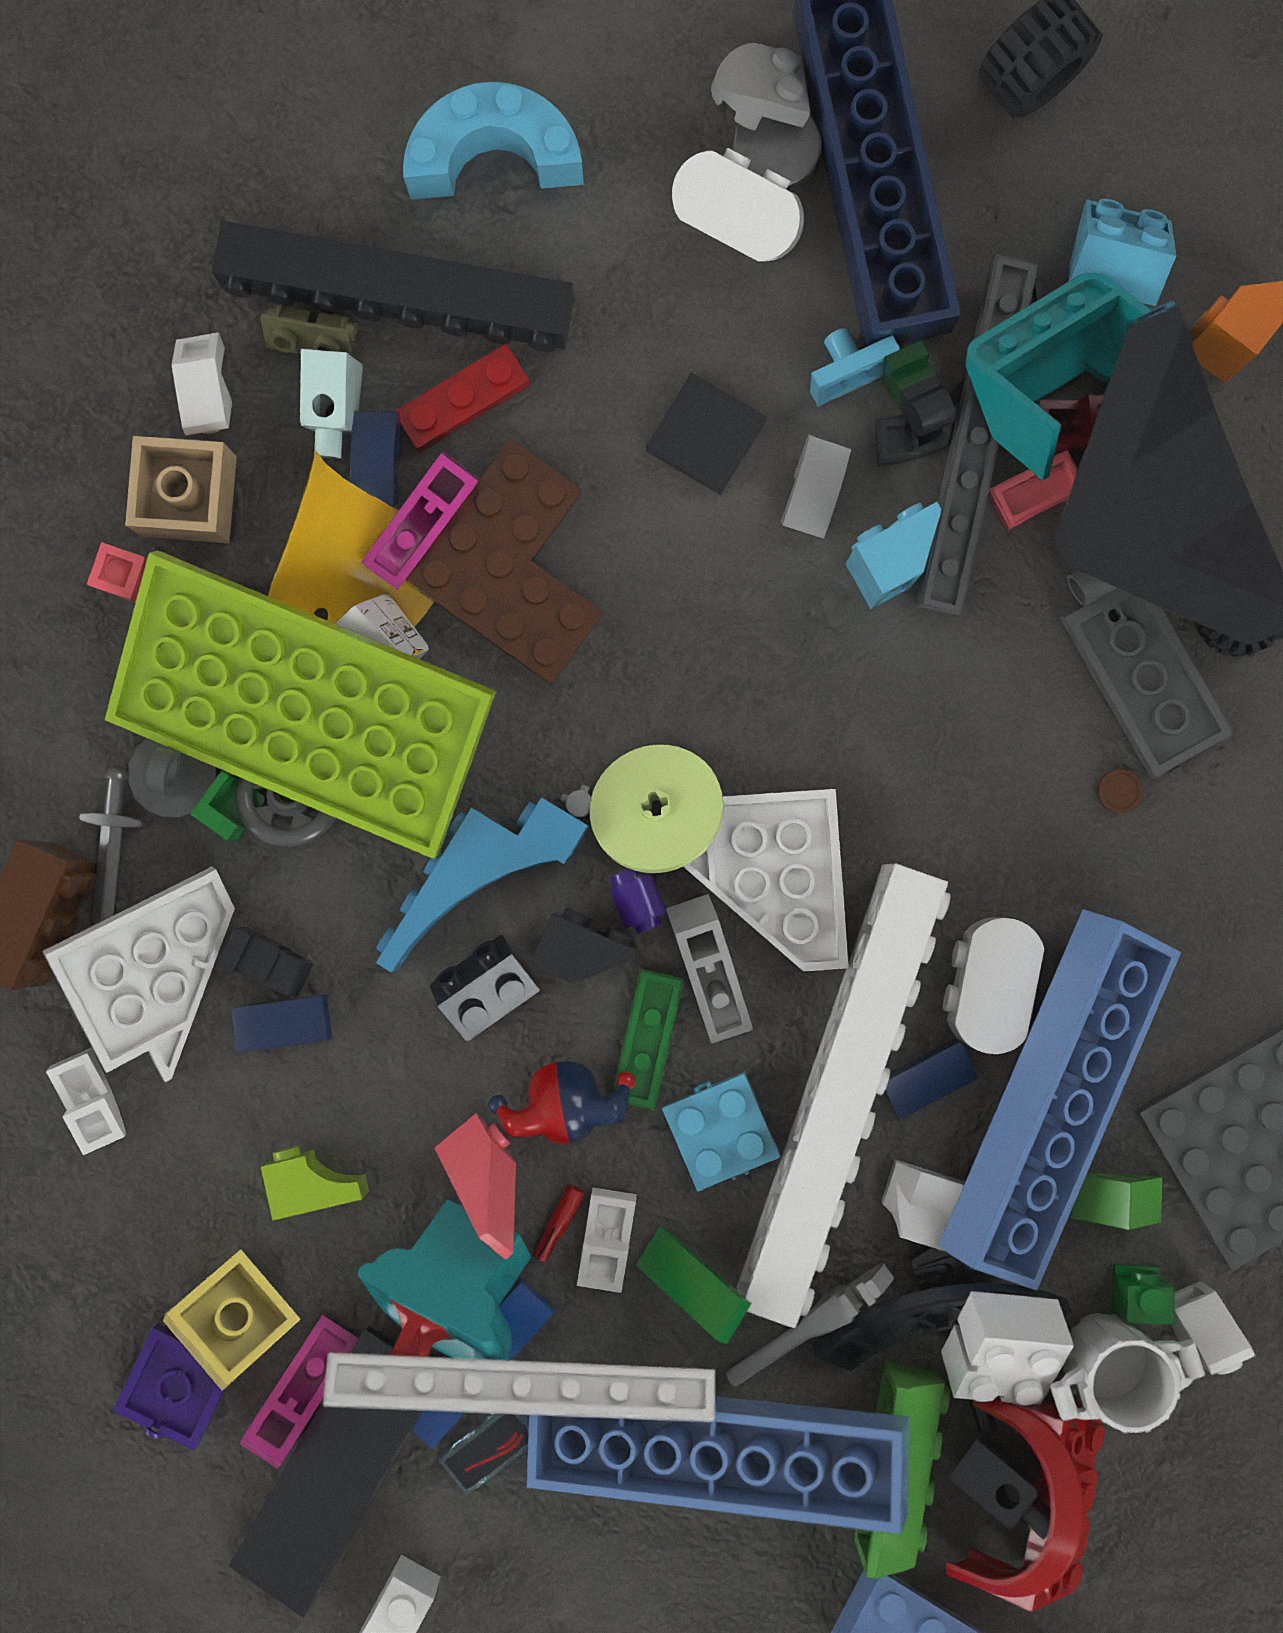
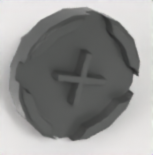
M146 738L135 749L129 762L128 782L134 798L147 811L166 818H185L191 815L192 810L220 774V769Z

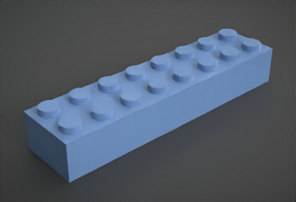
M1082 910L938 1247L973 1269L1037 1291L1180 957V951L1120 920Z
M716 1396L715 1420L713 1422L529 1415L527 1488L901 1534L908 1517L910 1417Z

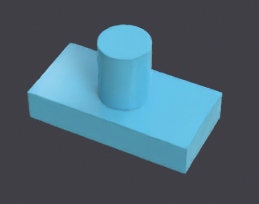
M842 328L831 333L825 339L824 344L834 362L811 373L810 393L817 406L819 407L883 377L885 356L900 350L893 335L858 350L848 329Z

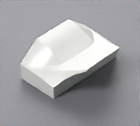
M894 1159L881 1203L892 1213L899 1237L944 1251L938 1245L966 1181Z

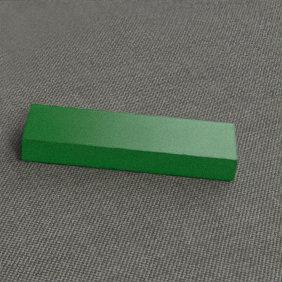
M643 968L640 969L612 1091L613 1093L618 1087V1074L624 1071L631 1072L635 1076V1086L629 1092L628 1105L655 1110L684 983V978Z
M662 1227L658 1228L636 1264L640 1270L716 1341L724 1344L728 1343L752 1304L673 1233Z

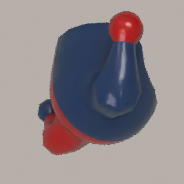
M570 1061L554 1062L543 1066L531 1077L527 1107L522 1110L513 1111L507 1106V1100L503 1095H495L490 1098L488 1107L493 1114L499 1116L509 1136L520 1138L542 1136L553 1143L572 1144L588 1136L595 1126L614 1125L623 1121L628 1107L629 1092L635 1086V1076L628 1071L619 1073L617 1076V1089L608 1096H600L591 1070L582 1064Z

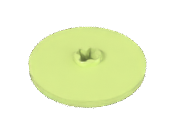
M671 745L644 746L619 757L600 776L591 796L592 801H590V822L594 835L602 849L620 865L644 873L672 871L697 859L714 841L720 829L724 812L723 794L712 769L694 753ZM655 800H660L663 806L659 816H653L650 811L652 809V802Z

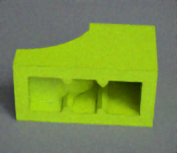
M299 1145L272 1152L273 1159L261 1166L272 1221L362 1200L369 1192L366 1174L345 1175L334 1172L318 1161L314 1149L300 1152Z

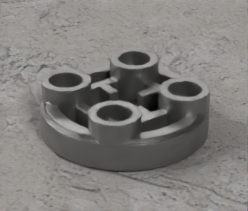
M809 115L803 128L762 116L755 131L738 124L733 141V151L751 160L747 169L762 177L766 169L777 173L791 181L787 190H793L813 177L822 147L819 127L811 115Z

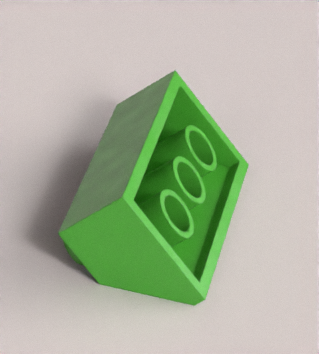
M886 1360L883 1363L875 1413L910 1417L908 1517L901 1534L856 1528L854 1541L865 1575L868 1578L877 1579L915 1568L917 1552H924L926 1547L927 1524L922 1521L925 1505L931 1506L934 1498L935 1481L934 1477H930L932 1460H939L941 1455L942 1433L937 1430L940 1414L945 1415L947 1413L950 1399L949 1387L945 1386V1382L937 1369Z

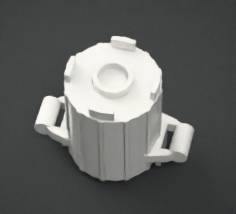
M1094 1313L1081 1318L1080 1323L1071 1329L1070 1335L1074 1347L1063 1364L1065 1376L1062 1380L1052 1383L1050 1388L1061 1420H1071L1074 1418L1081 1420L1101 1419L1104 1423H1108L1123 1433L1149 1432L1170 1418V1414L1180 1398L1179 1392L1189 1386L1194 1379L1204 1376L1205 1373L1194 1340L1180 1342L1173 1340L1153 1341L1134 1323H1127L1116 1314ZM1178 1351L1181 1364L1179 1358L1176 1357L1172 1352ZM1070 1385H1073L1078 1392L1083 1407L1077 1409Z

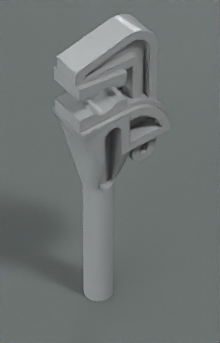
M881 1263L848 1285L839 1284L825 1291L808 1315L796 1325V1328H791L727 1370L726 1375L729 1382L734 1387H737L805 1341L833 1332L852 1322L855 1315L859 1313V1308L863 1305L861 1300L864 1299L869 1306L874 1304L877 1297L882 1295L893 1281L894 1276L886 1265Z

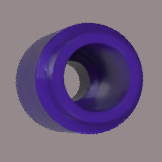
M628 869L609 877L613 886L609 890L625 929L634 926L636 933L639 934L662 924L659 915L667 911L651 873L646 874Z

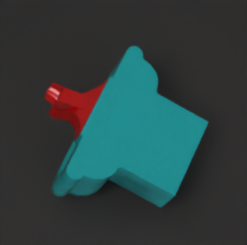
M447 1199L411 1250L400 1248L388 1250L380 1255L373 1264L366 1263L362 1265L358 1270V1276L380 1308L402 1327V1331L390 1356L428 1357L432 1347L450 1358L510 1361L508 1355L512 1348V1334L509 1324L498 1306L530 1260L531 1255L520 1234L514 1232L513 1254L505 1260L479 1238L465 1208Z

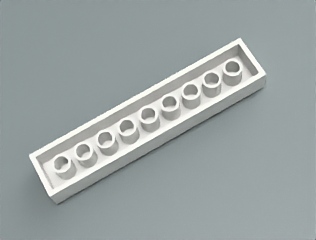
M896 863L885 864L881 867L848 962L849 968L845 971L737 1284V1291L752 1303L747 1312L796 1328L799 1316L806 1317L810 1311L814 1290L809 1287L814 1272L821 1273L825 1267L830 1246L824 1243L830 1226L837 1228L842 1218L845 1201L840 1200L845 1182L852 1184L856 1177L860 1157L855 1156L860 1138L867 1139L871 1133L875 1120V1113L870 1111L876 1094L882 1095L888 1084L890 1069L886 1068L885 1065L890 1051H897L902 1043L906 1026L900 1022L905 1007H913L917 999L921 982L915 980L920 963H928L936 941L935 937L930 936L936 918L942 920L949 906L951 894L945 892L948 885L947 881Z

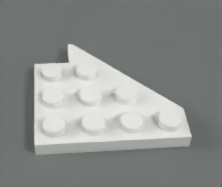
M836 789L723 796L724 812L718 834L702 855L683 867L802 971L848 969Z
M210 867L42 951L106 1073L148 1051L161 1078L165 1082L172 1079L235 909L215 868Z

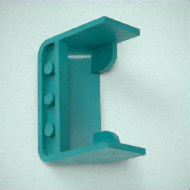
M1085 273L975 338L968 346L966 369L992 437L1042 481L1048 478L1052 468L1061 424L1035 402L1086 370L1097 379L1109 383L1125 338L1127 322L1152 310L1107 276L1098 273Z

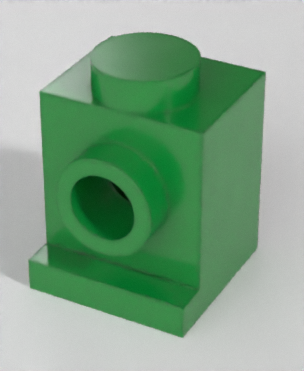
M1113 1264L1112 1310L1127 1323L1174 1325L1175 1287L1160 1277L1161 1268L1159 1266Z

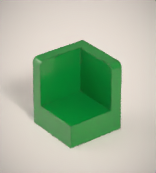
M223 770L190 814L225 840L238 842L246 831V827L238 815L235 802V791L239 777ZM254 790V806L263 807L267 802L266 796L258 790Z

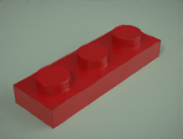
M505 343L395 411H400V424L418 453L531 384L511 349Z

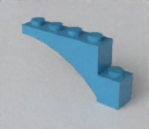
M542 797L537 805L530 801L516 823L522 827L518 835L473 808L469 810L467 815L460 812L447 832V835L452 837V840L444 853L440 851L435 859L431 858L423 873L429 876L420 891L413 888L402 904L400 911L405 916L397 929L390 926L378 943L376 950L380 951L381 955L376 963L390 972L397 971L415 945L442 917L460 902L485 886L515 872L544 863L560 861L567 865L589 826Z

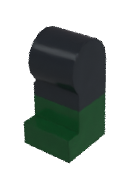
M922 341L885 356L882 379L888 392L918 436L926 435L949 425L956 419L952 399L947 390L940 385L939 378L928 362L929 353Z

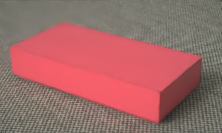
M1068 450L1054 456L1050 476L1043 481L1028 469L989 489L988 498L1006 531L1067 501L1078 471Z

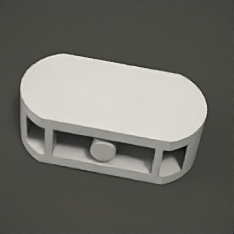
M729 148L726 149L724 156L714 151H704L689 158L677 172L672 187L673 206L680 220L757 261L767 262L779 259L794 248L803 231L804 212L798 196L787 190L791 182L790 180L769 169H766L763 177L747 169L751 162L750 159Z
M986 918L971 925L964 932L963 941L957 940L952 954V967H957L954 985L948 984L946 988L943 1011L948 1012L947 1022L953 1034L964 1044L980 1052L988 1054L1006 1053L1017 1048L1027 1039L1044 953V946L1040 937L1030 926L1011 918Z

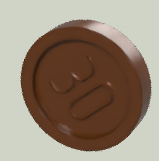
M1112 770L1100 779L1097 785V797L1100 804L1106 810L1117 814L1127 813L1134 810L1140 804L1143 798V785L1139 777L1129 770Z

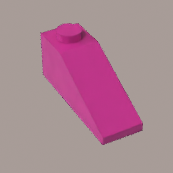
M443 451L361 563L398 590L478 483L479 478Z
M322 1315L242 1437L240 1445L278 1469L324 1397L328 1354H351L359 1338Z

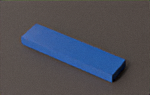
M523 1279L516 1284L498 1306L508 1322L512 1334V1348L508 1355L510 1361L555 1311ZM424 1410L413 1432L433 1449L465 1412Z

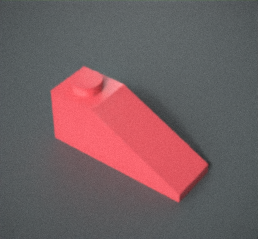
M475 1113L434 1149L479 1238L506 1260L513 1254L516 1162L507 1148L512 1141L497 1122L489 1125Z

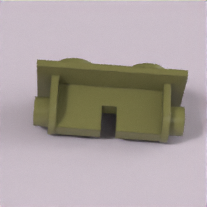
M278 304L276 308L269 307L267 315L261 314L260 316L266 348L301 354V349L347 352L352 356L350 340L355 341L358 327L357 323L350 322L349 317L319 313L314 324L310 323L311 311L286 307L282 304Z

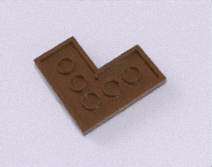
M510 438L406 578L407 584L550 686L556 681L603 615L601 610L533 562L581 496L582 489Z

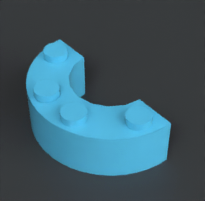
M483 82L472 84L452 91L439 99L417 122L410 135L404 154L403 178L411 200L454 196L456 179L463 166L477 154L491 150L510 151L525 159L536 172L540 188L584 185L580 148L566 118L551 102L541 95L510 83Z

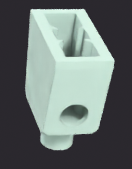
M301 349V426L315 431L314 454L316 450L321 458L341 459L342 434L352 435L354 411H359L363 365L347 352ZM334 404L333 413L326 417L328 407Z

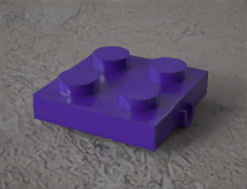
M157 1323L147 1338L113 1412L146 1427L144 1432L152 1438L158 1439L163 1435L195 1451L226 1388L222 1391L169 1328ZM151 1427H155V1428H157L159 1431H158V1432H155V1431L151 1430Z

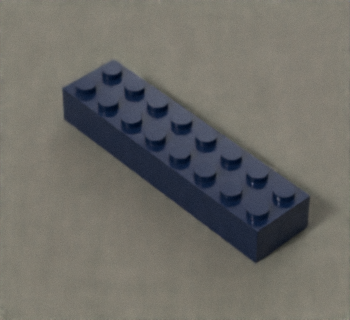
M795 0L793 19L814 116L821 133L822 153L864 347H868L893 335L897 344L952 333L961 316L893 2L892 0Z

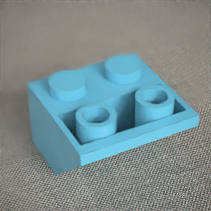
M1086 199L1069 263V281L1085 273L1102 274L1110 278L1141 303L1156 306L1176 258L1172 221L1167 220L1164 214L1155 210L1144 209L1139 213L1124 209L1121 203L1111 199H1100L1098 202Z
M921 502L898 514V521L894 522L886 530L879 524L857 537L858 542L851 547L853 551L845 565L870 610L909 589L924 572L942 510L938 502L926 508L922 506Z

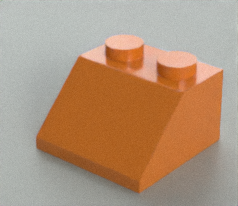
M1283 281L1240 286L1229 299L1220 295L1188 332L1194 337L1192 344L1199 364L1226 383L1254 359L1283 323Z

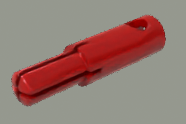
M568 1183L564 1195L560 1198L545 1226L546 1231L533 1253L535 1259H539L540 1262L548 1260L559 1237H563L586 1194L584 1190Z

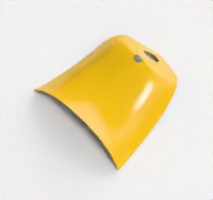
M315 450L314 461L303 499L286 548L271 583L268 596L312 615H315L314 612L318 608H325L328 612L327 621L334 624L354 605L388 593L414 627L434 603L407 584L406 579L397 590L361 563L399 510L366 493L341 477L324 462Z

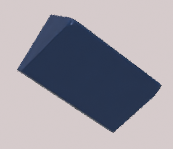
M955 1038L890 1072L884 1093L897 1118L900 1120L973 1082L978 1077L961 1040Z

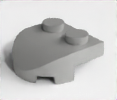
M758 43L739 46L725 57L711 83V93L715 103L721 105L725 101L736 111L735 122L754 131L762 116L803 128L810 115L802 56L796 55L787 48L776 49Z

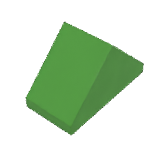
M1087 1172L1069 1217L1123 1229H1134L1161 1223L1162 1177L1156 1175Z

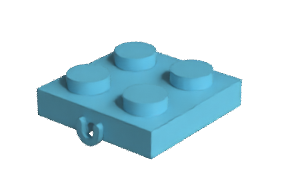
M745 1071L713 1085L710 1081L694 1087V1093L667 1103L662 1107L697 1192L729 1178L736 1180L740 1175H748L749 1170L781 1157V1153Z

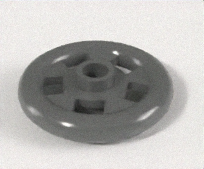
M240 777L238 779L235 802L240 820L253 836L267 844L279 847L305 845L322 836L336 820L335 817L321 811L314 819H311L303 814L309 806L297 801L285 803L283 802V795L269 789L266 792L268 806L255 807L253 801L254 790L266 788ZM278 814L287 818L293 817L290 829L273 827L274 815Z

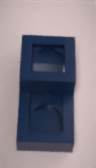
M354 411L351 435L350 483L389 506H395L399 503L397 458L401 457L400 411Z
M327 994L231 1008L237 1053L333 1039Z

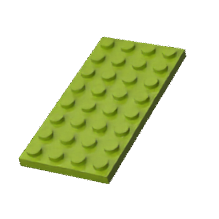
M156 550L148 554L105 721L435 859L442 848L496 691Z

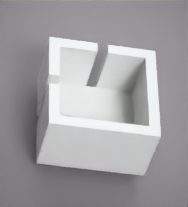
M971 1291L958 1317L959 1325H954L941 1353L954 1398L987 1402L993 1401L999 1395L1002 1402H1013L1021 1405H1041L1050 1389V1385L1054 1382L1074 1344L1058 1299Z

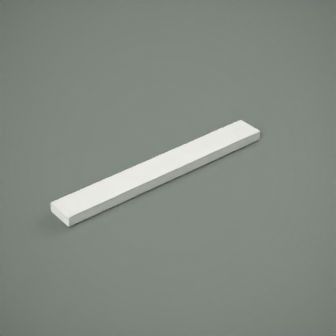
M329 1353L323 1405L330 1407L713 1422L715 1420V1370Z

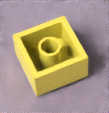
M240 1249L168 1311L163 1322L223 1391L301 1319Z

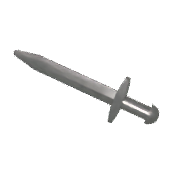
M112 766L104 772L103 778H107L104 813L80 814V820L101 826L91 927L114 916L123 827H143L146 823L144 820L123 815L125 785L129 772L122 766Z

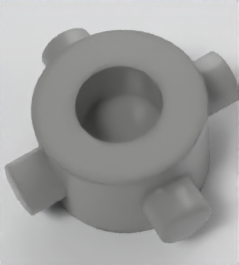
M581 785L580 790L573 791L569 795L562 794L560 802L566 804V808L571 816L578 820L590 813V801L592 799L588 794L590 787L586 785Z

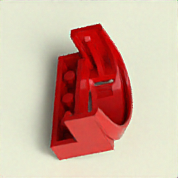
M999 1395L993 1401L979 1402L973 1400V1406L1015 1428L1035 1451L1041 1462L1038 1480L1046 1487L1038 1498L1051 1508L1050 1528L1045 1540L1030 1529L1024 1565L1021 1569L970 1548L968 1558L957 1563L950 1561L946 1563V1574L1034 1612L1073 1593L1080 1584L1083 1569L1079 1561L1085 1553L1087 1536L1090 1529V1520L1086 1517V1514L1093 1505L1097 1485V1473L1094 1471L1096 1452L1100 1450L1103 1444L1105 1428L1101 1424V1419L1081 1420L1074 1418L1071 1420H1061L1055 1402L1042 1401L1041 1405H1021L1013 1402H1002ZM1074 1399L1077 1409L1083 1407L1081 1401Z

